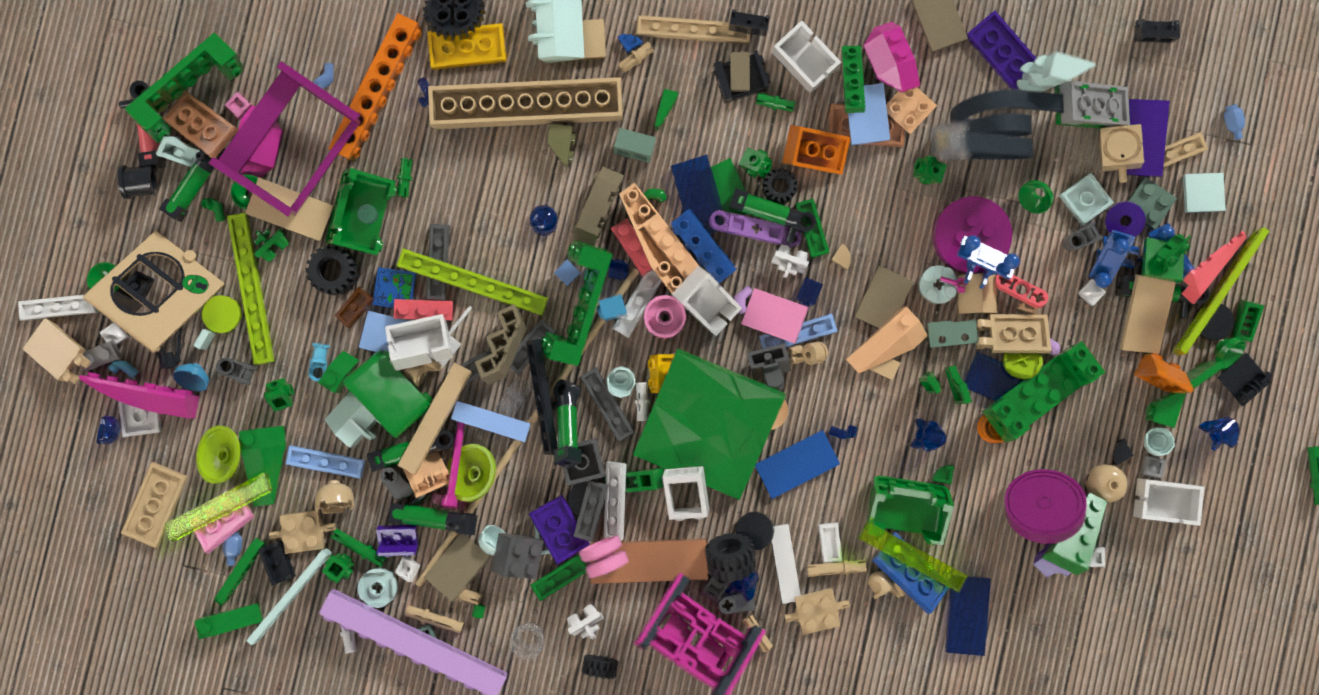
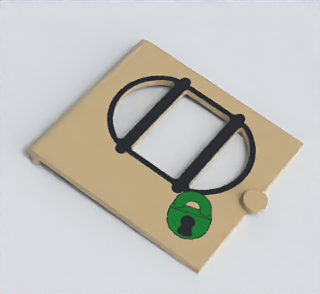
M155 231L83 296V299L154 353L155 351L158 352L160 347L211 299L225 283L195 261L196 253L194 251L187 250L183 252L163 235ZM162 256L172 260L181 271V282H176L146 257ZM138 263L145 265L175 288L157 306H154L121 280ZM116 285L149 309L150 312L133 313L123 309L115 300L114 287Z

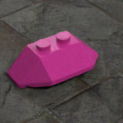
M894 22L874 27L863 48L876 78L896 88L901 93L920 87L916 61L901 27Z
M251 106L241 118L238 131L255 109V106ZM277 121L242 168L240 174L261 178L274 168L283 132Z

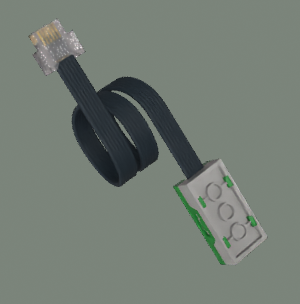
M1069 81L1055 86L1054 93L1016 89L981 93L967 98L954 106L950 111V122L931 128L932 154L940 155L941 160L1030 159L1034 157L1033 140L1017 137L1032 134V117L1030 115L1003 113L978 119H969V117L995 109L1019 108L1056 112V125L1096 129L1130 125L1128 87Z

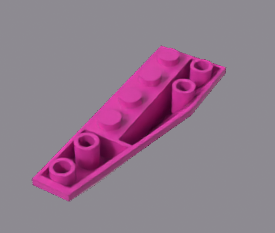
M88 372L87 375H79L81 381L95 390L130 406L150 412L183 418H196L200 396L193 395L194 391L180 390L169 386H157L156 384L144 382L143 386L138 385V381L125 379V382L118 381L119 377L106 376V379L99 378L100 374Z

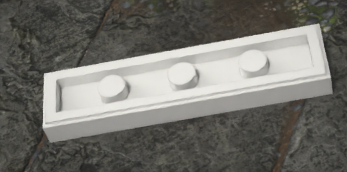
M654 270L642 277L627 302L625 308L628 316L618 318L612 329L627 338L632 334L644 314L646 306L662 283Z
M84 295L18 301L20 321L99 312L83 299Z
M609 461L606 462L605 484L609 486L605 497L603 538L606 539L619 535L620 540H623L626 463Z
M789 525L774 526L775 532L771 542L782 604L795 602L794 597L801 594Z

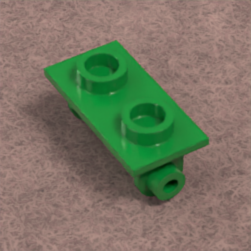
M1182 234L1174 235L1166 243L1165 247L1154 256V263L1163 265V272L1169 267L1173 268L1179 260L1178 257L1181 254L1185 255L1190 249L1191 235L1184 239Z

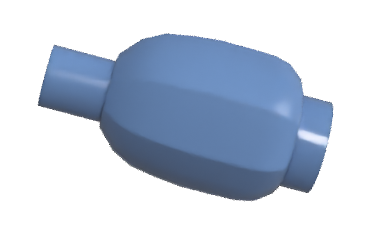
M1237 104L1225 107L1224 121L1227 129L1234 134L1235 140L1243 138L1241 131L1245 127L1243 110Z
M239 530L222 543L223 553L227 557L228 566H234L235 558L241 553L242 537L239 535Z

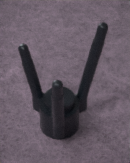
M181 327L178 329L175 355H173V352L165 353L163 345L156 352L161 369L177 367L176 362L181 361Z

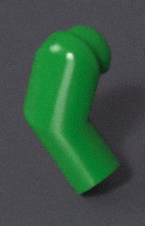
M650 188L643 193L648 201L657 199L658 202L662 203L667 198L665 191L662 189Z
M210 197L202 200V207L214 212L216 222L226 221L221 202Z

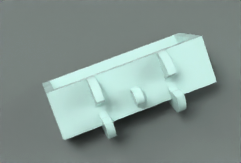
M529 0L526 2V7H531V11L536 12V20L532 21V25L537 26V34L529 35L528 41H533L534 45H538V58L549 64L584 58L581 0Z
M1054 52L1048 56L1042 55L1034 62H1028L1020 68L1023 76L1022 80H1017V86L1020 90L1043 92L1071 80L1094 67L1095 63L1059 52Z
M350 391L324 419L333 433L349 448L355 447L364 436L369 440H374L376 435L371 428L377 422L380 424Z

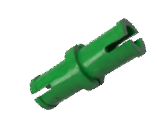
M758 92L755 105L771 107L775 111L780 109L793 113L795 100L779 98V95L770 96Z
M400 158L396 196L409 198L410 181L413 178L411 176L413 159Z

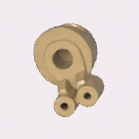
M822 342L808 343L804 346L797 345L787 350L788 354L791 355L789 357L791 365L804 361L808 365L819 364L828 357V349Z
M432 359V363L402 369L401 373L408 380L412 381L415 386L419 387L423 383L427 372H439L442 364Z
M883 571L874 572L868 578V585H870L874 592V599L889 591L894 596H897V598L906 595Z

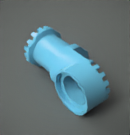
M312 343L314 350L312 359H310L308 375L312 380L319 382L321 378L314 376V370L321 368L324 374L327 369L328 361H326V356L330 345L323 344L322 346L319 343Z

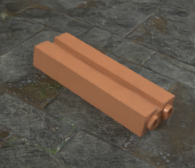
M706 538L621 541V547L615 552L625 551L629 562L607 574L591 578V584L673 581L674 577L679 573H682L690 580H707V574L710 573L708 572L705 554Z

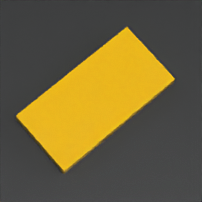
M503 24L475 26V33L469 31V37L462 34L461 40L458 36H455L454 41H452L451 36H448L445 40L443 35L437 37L436 32L427 31L431 69L437 70L507 62Z

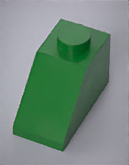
M342 351L327 367L318 384L333 393H341L345 386L342 381L355 370L360 360Z
M1168 393L1152 401L1146 408L1145 420L1166 428H1175L1186 393Z

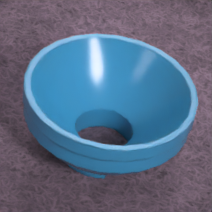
M196 363L180 365L174 370L172 375L177 384L191 391H204L209 384L206 371L201 365Z

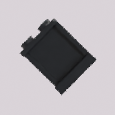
M757 50L753 51V54L750 55V91L731 92L730 61L726 63H721V61L713 63V71L724 104L768 90L769 84H771L768 73L764 72L763 66H765L763 56L759 55Z

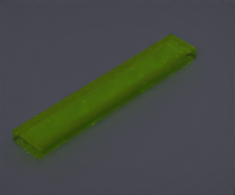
M264 472L165 523L168 541L174 542L271 492L272 487L268 474Z
M866 521L858 536V539L958 593L968 576Z

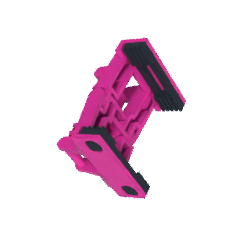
M679 573L674 577L633 644L642 650L649 646L668 660L673 661L679 668L711 687L713 691L710 695H730L766 631L758 625H754L744 635L721 619H716L712 613L682 593L690 579ZM667 614H672L663 630L659 628ZM697 633L699 638L695 645L692 646L690 643ZM730 657H733L727 669L725 670V672H723L722 670L726 665L728 659Z

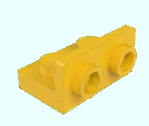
M675 354L649 356L648 368L650 370L648 386L650 393H659Z

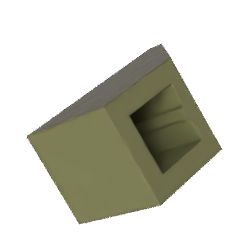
M549 124L548 146L566 168H569V164L573 163L574 151H571L572 144L576 143V133L572 126Z

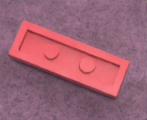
M626 218L613 226L611 231L640 275L644 276L653 269L648 262L637 234L628 219Z
M394 299V319H422L443 314L445 320L452 321L453 301Z

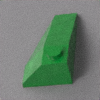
M284 426L239 431L241 453L254 507L274 504L279 483V473L283 464L282 458L286 449Z

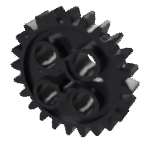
M454 0L424 1L426 7H423L425 13L423 16L431 32H436L437 37L443 35L445 40L448 36H451L452 41H454L455 36H458L461 40L462 34L469 37V31L475 33L474 27H481L479 21H484L483 15L486 14L483 0H455L456 8H454Z

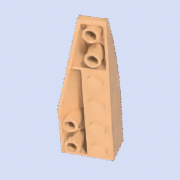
M633 183L622 191L619 196L651 268L668 290L673 293L699 265L638 186Z

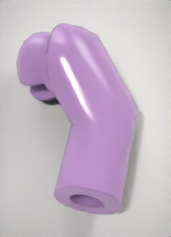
M746 286L734 297V300L742 307L738 314L746 312V298L753 293L749 286Z

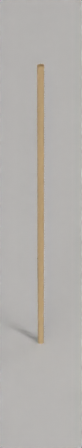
M633 267L614 296L621 294L623 297L638 275L637 269ZM599 317L590 329L582 354L605 323L604 318L600 319ZM566 364L549 389L550 401L554 396L553 390L557 381L565 380L575 365ZM537 408L527 421L531 423L529 431L538 420ZM514 439L498 462L494 482L522 441ZM484 496L476 501H472L464 513L473 514ZM453 531L449 533L415 582L417 586H423L426 581L424 576L450 547L458 533Z

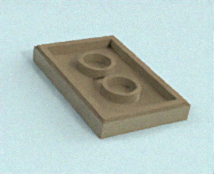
M911 0L931 53L968 39L953 0Z
M879 265L854 318L879 329L902 308L913 281Z
M460 534L424 578L446 598L454 602L489 561L491 556L486 554L467 535Z

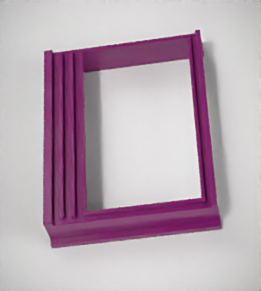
M281 61L277 66L281 71L220 158L216 159L213 157L209 164L289 217L291 214L295 216L361 121L358 119L360 117L359 113ZM301 86L351 120V122L295 202L289 207L240 174V171Z

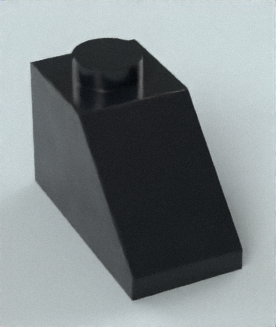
M137 271L125 283L146 299L155 279ZM120 287L114 292L116 302L127 311L135 313L143 306Z

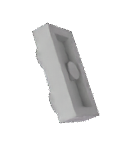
M114 340L85 351L83 356L89 359L91 363L87 368H83L87 372L121 358L122 356Z

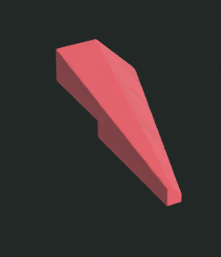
M1241 231L1228 244L1223 245L1204 262H1201L1195 270L1192 269L1183 279L1189 286L1183 291L1182 295L1194 304L1247 238L1246 234Z

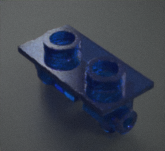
M611 259L608 267L610 271L608 277L620 281L622 279L626 280L629 264L620 259Z

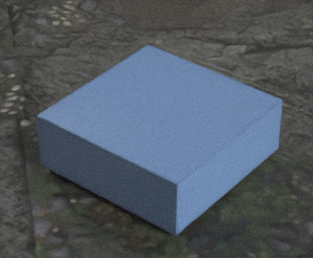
M568 260L554 272L567 287L581 274Z

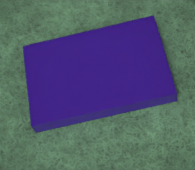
M562 494L528 513L556 564L561 563L590 545L587 540L574 537L577 520Z

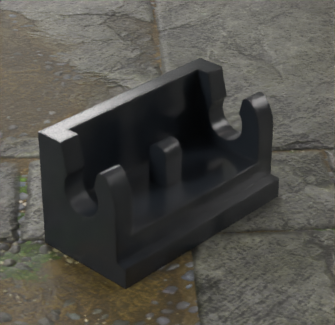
M732 9L729 31L766 37L770 15L760 16L736 12V10Z
M1140 19L1135 21V42L1173 43L1180 38L1179 20L1167 22Z
M282 540L258 549L271 586L296 576L289 555L285 554Z

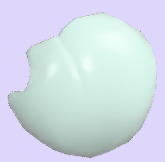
M622 366L612 369L606 379L608 391L613 396L619 398L629 396L635 386L633 372L629 368Z
M1163 427L1152 428L1144 436V447L1154 456L1168 455L1175 447L1174 436Z
M488 525L480 533L478 538L479 546L486 554L495 555L498 534L505 533L500 527Z

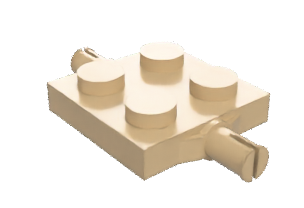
M320 509L318 512L312 510L284 514L279 516L280 531L269 532V536H271L269 538L270 540L281 538L284 543L285 554L324 549L325 532L335 531L336 524L324 525L321 520Z
M832 588L794 597L796 604L795 613L786 614L784 617L786 623L797 620L801 626L802 634L806 635L839 627V610L850 608L848 599L837 602Z

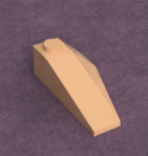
M902 307L845 360L859 374L914 349L928 335L919 319L908 307Z

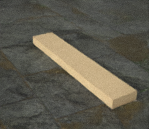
M638 15L637 36L738 44L750 43V34L729 31L730 22Z
M456 363L452 365L398 464L399 467L414 475L417 474L472 374L470 370Z

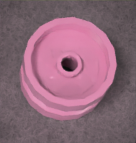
M658 296L651 300L645 308V326L657 338H672L679 334L685 325V308L672 296ZM663 314L668 315L669 318L667 321H663L661 319V316Z
M619 535L603 539L579 551L582 562L593 561L586 567L589 578L607 574L629 562L625 551L615 552L622 545Z

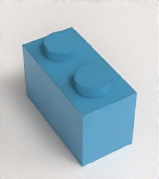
M621 294L599 300L600 305L596 306L600 319L604 318L605 322L628 316Z

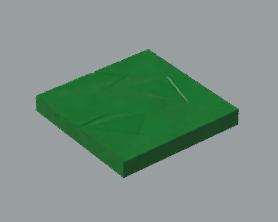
M677 348L633 456L664 469L703 466L707 487L740 500L786 398V393Z

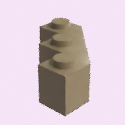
M605 167L601 169L600 173H595L592 181L594 185L589 197L584 199L582 204L584 209L578 223L575 222L571 231L574 234L572 242L576 240L596 245L603 225L610 214L613 201L620 190L624 175Z
M514 304L497 312L503 329L486 337L492 354L475 361L481 379L487 385L506 377L527 327L521 312Z

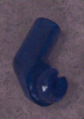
M423 77L417 82L424 97L419 98V102L422 107L429 106L428 86L430 85L427 79Z
M849 425L848 429L844 430L831 426L829 435L840 439L855 438L858 428Z

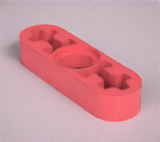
M997 274L995 277L997 289L1034 308H1042L1048 302L1046 291L1015 275H1012L1010 279H1006L1007 283L1004 285L1000 283V279L1003 278L1002 276ZM1013 281L1016 282L1013 285L1012 289H1009V287L1011 286L1010 284H1012ZM1016 286H1024L1026 288V293L1022 295L1018 294L1016 292ZM1032 290L1033 292H1032L1031 296H1030L1029 298H1027L1028 294H1029L1030 291ZM1041 295L1042 301H1040L1039 303L1036 302L1035 297Z

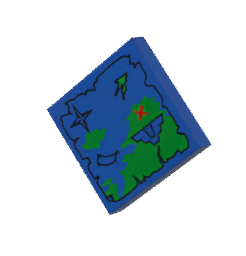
M378 267L373 296L375 300L372 305L394 308V299L413 300L417 273Z

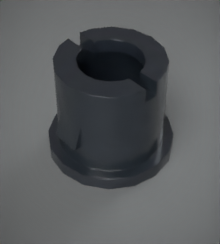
M119 166L118 185L123 199L128 200L132 196L156 195L157 177L152 166Z

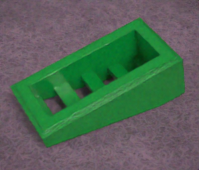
M668 89L663 90L654 124L655 130H659L678 99V92Z
M1241 299L1232 337H1239L1245 341L1253 342L1265 305ZM1249 307H1250V308H1253V311H1252V312H1251V311H1248V308H1249ZM1246 315H1250L1251 319L1245 318ZM1243 323H1249L1250 326H1243ZM1241 330L1248 331V335L1240 333Z
M928 371L918 378L928 394H938L941 392L940 382L933 372Z

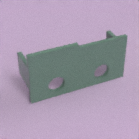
M950 320L927 323L928 330L925 331L928 336L926 337V342L929 341L930 348L978 343L976 320L951 322ZM963 334L968 335L969 338L967 341H963L961 339V336ZM940 336H944L946 339L943 344L938 341Z

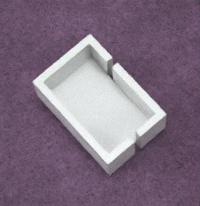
M801 20L773 46L772 54L811 94L823 83L824 79L826 80L838 69L841 61L817 36L813 38L812 43L809 42L813 32Z
M699 266L672 293L715 336L728 324L717 314L721 313L731 321L742 309L719 283Z
M443 314L385 327L390 361L396 371L432 363V359H435L437 362L453 358L448 326Z
M1137 478L1135 495L1139 496V500L1135 499L1134 517L1201 525L1204 496L1203 486Z

